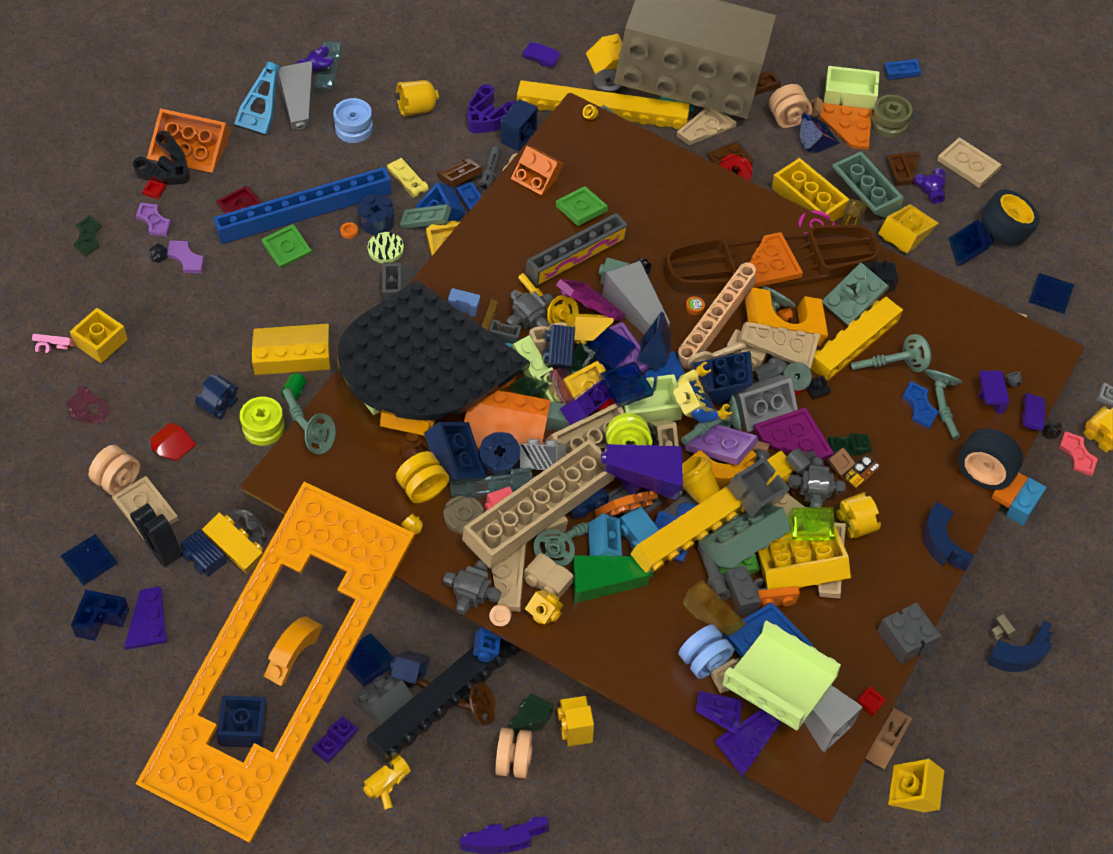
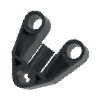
M160 131L156 135L157 145L160 151L166 154L167 157L164 155L160 156L157 164L152 163L145 157H137L133 161L136 175L142 179L154 180L166 185L185 184L190 180L185 153L167 131Z
M148 503L130 513V517L163 567L182 557L175 534L163 514L157 516Z

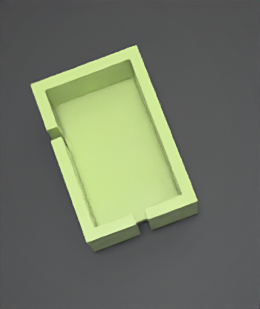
M828 66L824 103L868 108L874 111L875 102L878 97L879 72Z
M674 374L658 376L653 392V377L617 382L615 400L617 403H620L625 413L639 415L648 423L666 419L671 421L681 420L683 411L673 393V390L678 388Z

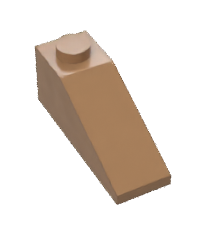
M893 708L868 752L866 759L874 765L885 769L912 718Z

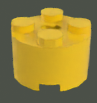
M1103 406L1086 422L1084 435L1089 440L1094 439L1097 441L1099 448L1107 453L1109 450H1113V408L1109 410L1106 406Z
M866 492L840 502V509L836 511L837 517L841 522L846 523L845 532L849 539H856L880 529L881 522H877L876 514H879L872 497H866Z

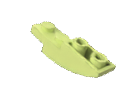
M530 335L511 345L516 352L530 361V367L523 373L543 399L566 404L571 400L553 368L546 366V362L543 360Z

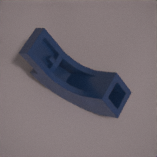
M936 502L924 524L923 539L930 555L942 566L948 561L954 567L965 572L974 556L950 540L946 527L955 512Z
M1044 620L1036 639L1027 646H1013L998 639L988 665L1008 672H1022L1038 666L1046 658L1053 644L1049 642L1052 632L1049 631L1051 623Z

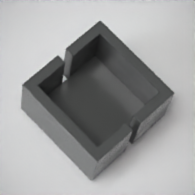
M765 457L737 473L727 485V488L735 498L742 500L741 505L751 518L781 501L790 490L779 475L773 479L769 486L766 484L776 471Z
M918 603L902 609L900 613L896 612L884 618L877 630L900 664L915 658L917 654L921 655L935 648L941 637Z

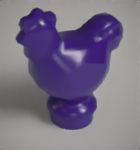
M321 45L317 50L310 52L306 59L301 58V60L297 61V64L311 61L312 70L319 72L325 67L332 65L334 60L332 57L326 58L329 48L326 45Z
M937 168L934 169V174H917L914 177V183L929 195L928 198L931 200V203L939 204L944 201L945 192L943 190L946 184V172L944 169Z

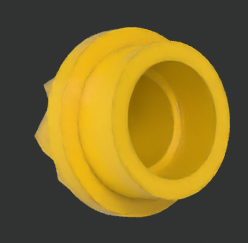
M413 513L401 524L404 529L413 532L415 535L421 532L423 525L420 517H416Z

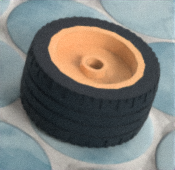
M983 428L976 430L968 437L959 453L958 465L964 476L975 485L989 490H1001L1008 487L1014 481L1021 469L1024 456L1020 446L1012 437L996 429Z

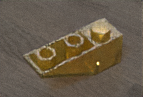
M703 580L687 590L683 605L702 622L708 625H715L718 630L729 636H732L746 625Z

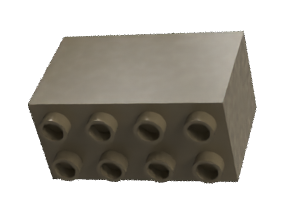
M635 0L625 28L614 84L748 119L776 15L720 0Z

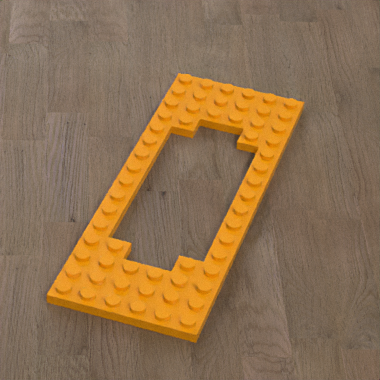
M303 482L137 780L136 785L252 843L410 547L415 534ZM311 556L347 572L337 590L355 601L274 752L254 743L243 763L208 745L218 725L200 715L283 565L302 574Z

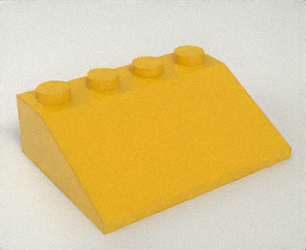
M329 324L254 329L252 342L254 375L331 370Z
M835 525L784 534V537L769 543L770 545L767 548L757 551L767 589L796 586L800 589L805 586L821 585L826 582L842 581L851 578L849 556Z

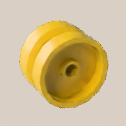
M426 451L418 453L405 461L396 473V480L405 489V493L413 503L419 504L437 496L447 486L449 475L440 466V462L432 452Z

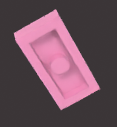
M33 334L32 336L33 341L39 342L35 346L36 352H40L41 347L45 345V353H50L52 350L50 343L57 345V349L68 350V346L74 347L72 338Z

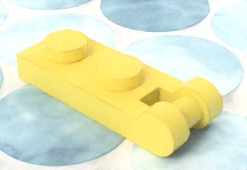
M402 158L387 165L389 172L413 198L417 197L419 193H425L429 190L427 183L422 181Z

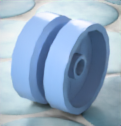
M349 98L336 105L334 108L335 132L341 140L349 143H358L370 137L373 132L372 110L367 102L357 98Z
M708 625L697 631L683 644L678 653L686 664H692L690 669L698 679L711 675L712 671L724 665L734 652V648L728 640L721 639L722 633L715 625Z

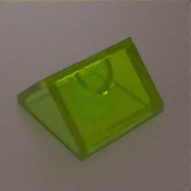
M834 507L791 508L789 511L792 540H834Z

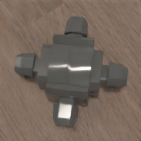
M518 290L510 293L514 314L507 318V325H520L525 331L528 327L533 329L539 326H550L546 320V308L553 301V296L550 293L539 296L535 291L532 294H522Z
M818 457L813 458L812 465H809L807 470H803L800 477L799 475H790L788 477V486L792 488L799 487V494L804 495V501L810 502L812 511H820L822 503H825L826 498L831 497L833 491L834 493H844L846 488L845 482L840 480L834 481V474L829 473L830 467H824L823 460Z
M482 560L477 561L474 567L468 565L466 571L461 569L458 576L456 573L446 572L443 578V582L446 585L453 587V592L458 602L456 609L462 615H465L470 607L477 609L478 604H484L487 598L493 602H499L502 592L495 587L491 588V580L488 579L487 572L488 566Z

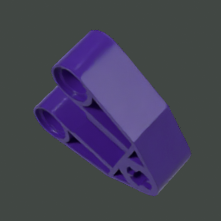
M489 84L481 85L468 104V130L472 133H485L501 129V118L517 102L509 101L498 109H494L492 105L494 103V88Z

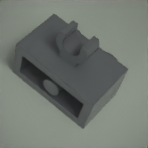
M746 565L726 570L725 584L732 594L729 600L736 618L753 614L758 610L761 602L757 591L767 590V588L761 589L758 587L763 585L764 579L758 578L753 583Z

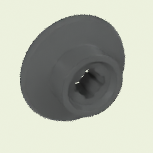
M601 70L594 76V84L604 92H614L622 87V85L614 84L616 70Z

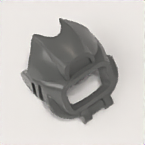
M234 509L233 515L230 516L235 522L234 526L238 530L242 528L249 535L248 539L252 543L256 541L262 546L263 538L267 537V533L262 522L257 519V515L246 509ZM241 516L245 518L247 528L237 524Z

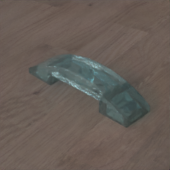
M324 41V45L329 48L326 58L332 57L334 61L332 65L319 71L314 86L315 88L332 89L338 71L341 42Z
M531 467L510 470L511 474L489 476L486 479L454 480L450 476L451 496L485 499L487 494L509 486L514 492L532 479Z

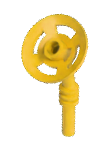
M524 273L518 277L530 294L535 291L539 296L544 295ZM560 295L553 299L546 308L549 325L565 322L566 313H570L569 304L572 314H579L577 303L572 297L568 298ZM559 300H563L562 304L554 305Z

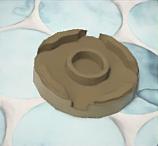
M457 496L446 503L443 511V520L451 531L463 534L464 526L483 514L484 508L473 497Z

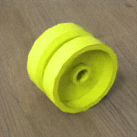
M256 397L246 402L240 410L242 431L250 443L259 446L270 445L278 441L285 431L283 411L280 404L274 399Z
M633 413L618 415L609 422L606 429L607 444L652 445L648 424L639 415Z

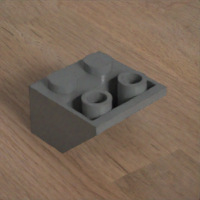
M382 263L383 301L405 288L418 272L402 263Z
M383 674L373 680V684L367 689L360 691L357 694V698L352 702L376 725L380 726L410 701L413 695L403 680Z

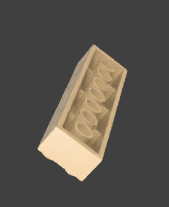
M589 439L464 526L462 540L489 568H492L613 481L615 475L605 472L604 464H601L602 451Z

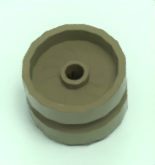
M893 94L880 97L875 102L871 121L873 129L878 134L889 138L904 135L908 130L913 110L910 102L901 96Z

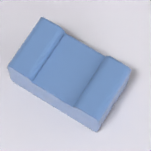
M453 288L451 289L448 303L459 311L467 313L471 317H476L480 304V295Z

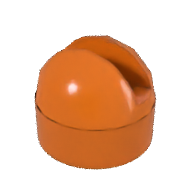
M785 308L776 313L785 322H790L793 318L791 308Z

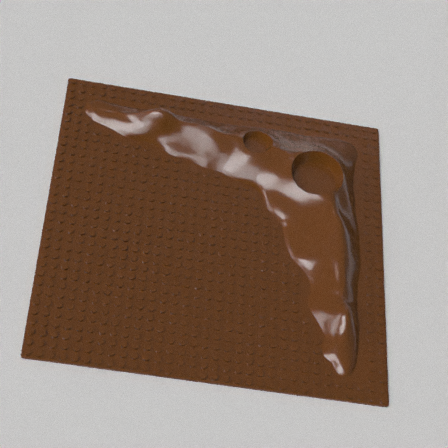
M568 93L409 284L418 280L447 302L453 288L480 295V304L476 317H471L464 313L480 326L483 324L491 299L498 301V310L495 320L506 324L507 318L514 314L510 293L518 290L522 294H530L518 278L522 273L525 274L527 259L617 213L628 224L625 240L535 287L539 288L543 294L550 293L553 299H555L557 296L563 295L560 292L561 289L556 286L560 279L582 281L602 296L604 284L600 283L601 275H598L601 264L605 265L606 258L629 263L628 265L638 258H645L651 263V270L647 276L670 322V344L672 346L668 354L675 351L678 358L680 346L720 293L682 294L672 289L666 280L664 272L666 258L671 249L712 238H722L727 243L763 238L765 235L779 232L783 236L804 234L803 232H810L811 227L809 224L812 219H820L824 225H832L833 222L573 93ZM590 104L597 108V118L589 120L583 116V109L586 105ZM526 146L535 147L564 163L556 181L543 195L511 179ZM585 186L607 205V212L577 226L556 207V200ZM805 213L801 227H799V219ZM813 221V222L811 223L812 226H820V225H822V224H821L820 222H818V221ZM879 245L880 250L876 260L878 263H884V260H887V263L895 262L899 281L894 292H885L878 300L881 301L883 298L888 297L903 309L899 322L827 381V385L831 390L829 395L812 400L808 392L804 391L795 397L798 410L807 408L834 454L839 449L844 448L855 463L867 454L881 465L880 470L856 492L846 485L844 493H834L833 491L831 497L827 498L820 511H812L808 507V510L812 513L806 521L844 523L838 519L836 512L840 509V502L866 492V497L871 496L879 512V514H876L877 522H881V527L878 531L856 539H849L845 532L844 547L849 556L851 578L842 580L840 598L819 597L817 585H810L799 589L800 595L796 604L787 607L783 605L776 607L813 644L814 648L841 664L838 677L832 683L833 687L856 702L865 690L871 686L887 700L873 717L862 709L853 727L825 753L820 749L804 722L797 731L780 721L779 727L744 775L826 823H830L833 820L920 657L917 654L915 658L900 664L877 632L882 620L896 612L900 613L906 607L918 603L931 623L936 627L965 573L948 561L944 566L939 564L930 555L925 546L923 528L936 502H939L955 512L946 527L948 537L954 544L974 556L1001 503L991 498L995 490L975 485L960 470L958 456L968 437L978 429H996L1006 433L1018 443L1023 452L1024 462L1040 432L1039 430H1031L1023 426L1022 414L1025 410L1023 402L1025 394L1028 393L1044 398L1045 423L1084 350L1082 344ZM847 276L773 289L796 305L795 308H791L793 318L788 323L799 324L797 306L804 296L823 300ZM699 297L704 301L705 307L702 314L694 316L686 311L685 305L688 298ZM745 298L706 351L714 353L725 348L735 330L742 331L743 324L748 322ZM574 299L577 303L579 314L603 315L594 309H588L581 302ZM559 300L554 305L562 304L563 300ZM780 306L779 309H776V313L788 307ZM823 306L828 336L820 347H816V351L822 350L829 340H834L841 330L845 331L848 328L825 306ZM623 318L622 321L614 320L609 326L611 327L623 322L638 344H641V338L644 334L626 318ZM521 327L519 340L529 336L530 327L526 331ZM912 334L923 336L931 349V362L927 369L949 374L962 381L960 385H947L945 389L943 388L946 405L950 408L953 422L960 437L955 440L952 438L946 423L942 421L939 413L929 429L912 421L913 410L910 404L902 399L911 381L928 389V401L933 408L939 411L936 386L934 385L935 381L928 377L924 371L915 372L911 370L905 360L886 363V366L882 364L881 367L878 365L876 368L871 366L852 370L851 363L872 359L873 356L877 358V355L881 357L882 354L887 356L903 352L904 341L908 336ZM588 340L587 344L574 342L571 368L552 367L571 400L572 398L562 379L596 361L602 364L606 371L612 373ZM921 346V347H920V349H921V351H922V356H921V357L924 358V350H923V348H922V346ZM768 354L763 365L768 363V361L772 358L770 354ZM921 364L913 365V366L918 368V367L921 366ZM683 368L684 373H687V372L690 371L689 369H684V368ZM810 368L812 378L818 377L819 375ZM337 369L303 410L304 418L307 422L319 413L327 414L332 418L336 434L331 448L323 454L312 453L305 442V431L297 421H294L241 484V489L284 515L287 513L303 482H306L402 527L403 521L412 513L416 517L419 516L423 524L422 530L419 534L415 535L394 577L457 612L456 606L458 602L453 592V587L443 582L445 573L452 572L458 576L461 569L466 571L468 565L474 567L477 561L481 559L462 540L463 534L455 533L446 526L443 520V511L446 503L457 496L473 497L481 503L484 512H486L487 494L509 486L514 492L544 470L520 468L519 462V465L510 476L494 478L493 475L485 471L487 478L478 480H454L447 472L449 482L437 496L423 503H413L405 493V489L396 480V473L405 462V459L403 460L401 457V444L409 432L381 427V412L373 415L367 406L347 388L346 381L340 375L339 369ZM647 371L637 374L624 381L643 379ZM980 371H1002L1009 398V405L1004 414H996L995 405H987L985 399L979 398V393L982 389L979 377ZM523 372L517 376L513 385L506 387L505 390H501L542 398ZM1020 372L1022 376L1021 384L1017 387L1009 386L1005 377L1007 374ZM616 379L615 382L613 383L615 389H616L617 382H619L617 379ZM730 399L721 404L714 405L716 411H719L724 404L729 405ZM466 411L457 415L454 413L444 415L442 419H436L435 424L438 422H464ZM683 413L681 420L673 421L677 426L678 444L682 450V463L695 453L686 451L685 444L681 442V438L694 430V427L700 423L694 418L685 416ZM319 418L316 420V423L324 424L325 421ZM741 424L742 432H746ZM545 429L543 442L557 431ZM753 430V431H750V432H746V433H750V434L756 435V433L754 432V430ZM316 443L311 444L315 449L320 448ZM769 447L767 452L772 457L780 451ZM418 448L417 450H419V453H421L426 449ZM710 458V459H712L713 461L718 462V463L729 464V463L724 462V461H720V460H717V459H714V458ZM824 460L823 465L824 467H830L829 473L834 474V481L840 480L841 476H838L828 462ZM615 477L613 481L604 486V489L609 494L622 483ZM684 489L682 496L687 493ZM658 494V499L662 504L648 515L653 523H655L659 511H664L677 500H672ZM590 511L582 519H572L569 513L565 514L568 523L564 533L571 530L577 524L587 523L596 519L595 511ZM617 514L616 516H614V517L619 518V519L621 518V516H620L619 514ZM805 522L795 532L806 530ZM589 531L583 536L572 538L575 546L574 555L590 556ZM538 535L527 542L524 570L536 558L534 541ZM621 535L622 556H631L633 550L630 547V543L626 537ZM698 539L694 541V545L689 549L684 563L667 559L657 571L653 570V577L649 578L647 586L574 603L572 583L559 598V602L563 604V607L560 610V617L555 622L540 624L533 619L532 614L525 610L535 592L541 591V589L529 586L524 578L521 611H511V619L505 626H496L491 622L489 617L490 611L498 602L489 601L488 598L484 604L479 603L477 609L470 607L469 611L462 615L738 772L715 744L716 739L729 730L696 712L698 693L702 691L742 700L740 723L760 711L761 708L732 690L720 693L711 675L698 679L690 669L692 664H686L678 654L683 644L702 628L708 625H715L722 633L723 630L749 616L736 618L729 599L722 602L714 601L713 590L707 583L708 574L697 548L699 545ZM540 541V548L544 554L547 552L545 542ZM565 542V544H566V549H565V550L570 553L569 543H568V542ZM755 552V555H756V558H757V561H758V564H759V567H760L758 555H757V552ZM551 557L550 559H552V560H563L564 558H563V557H561V558H552V557ZM573 559L569 564L563 566L571 573ZM488 567V579L491 580L492 588L495 587L492 569ZM761 567L758 573L750 574L753 583L756 579L763 578ZM765 582L758 587L761 589L766 588ZM734 650L727 662L732 659L736 660L741 656Z

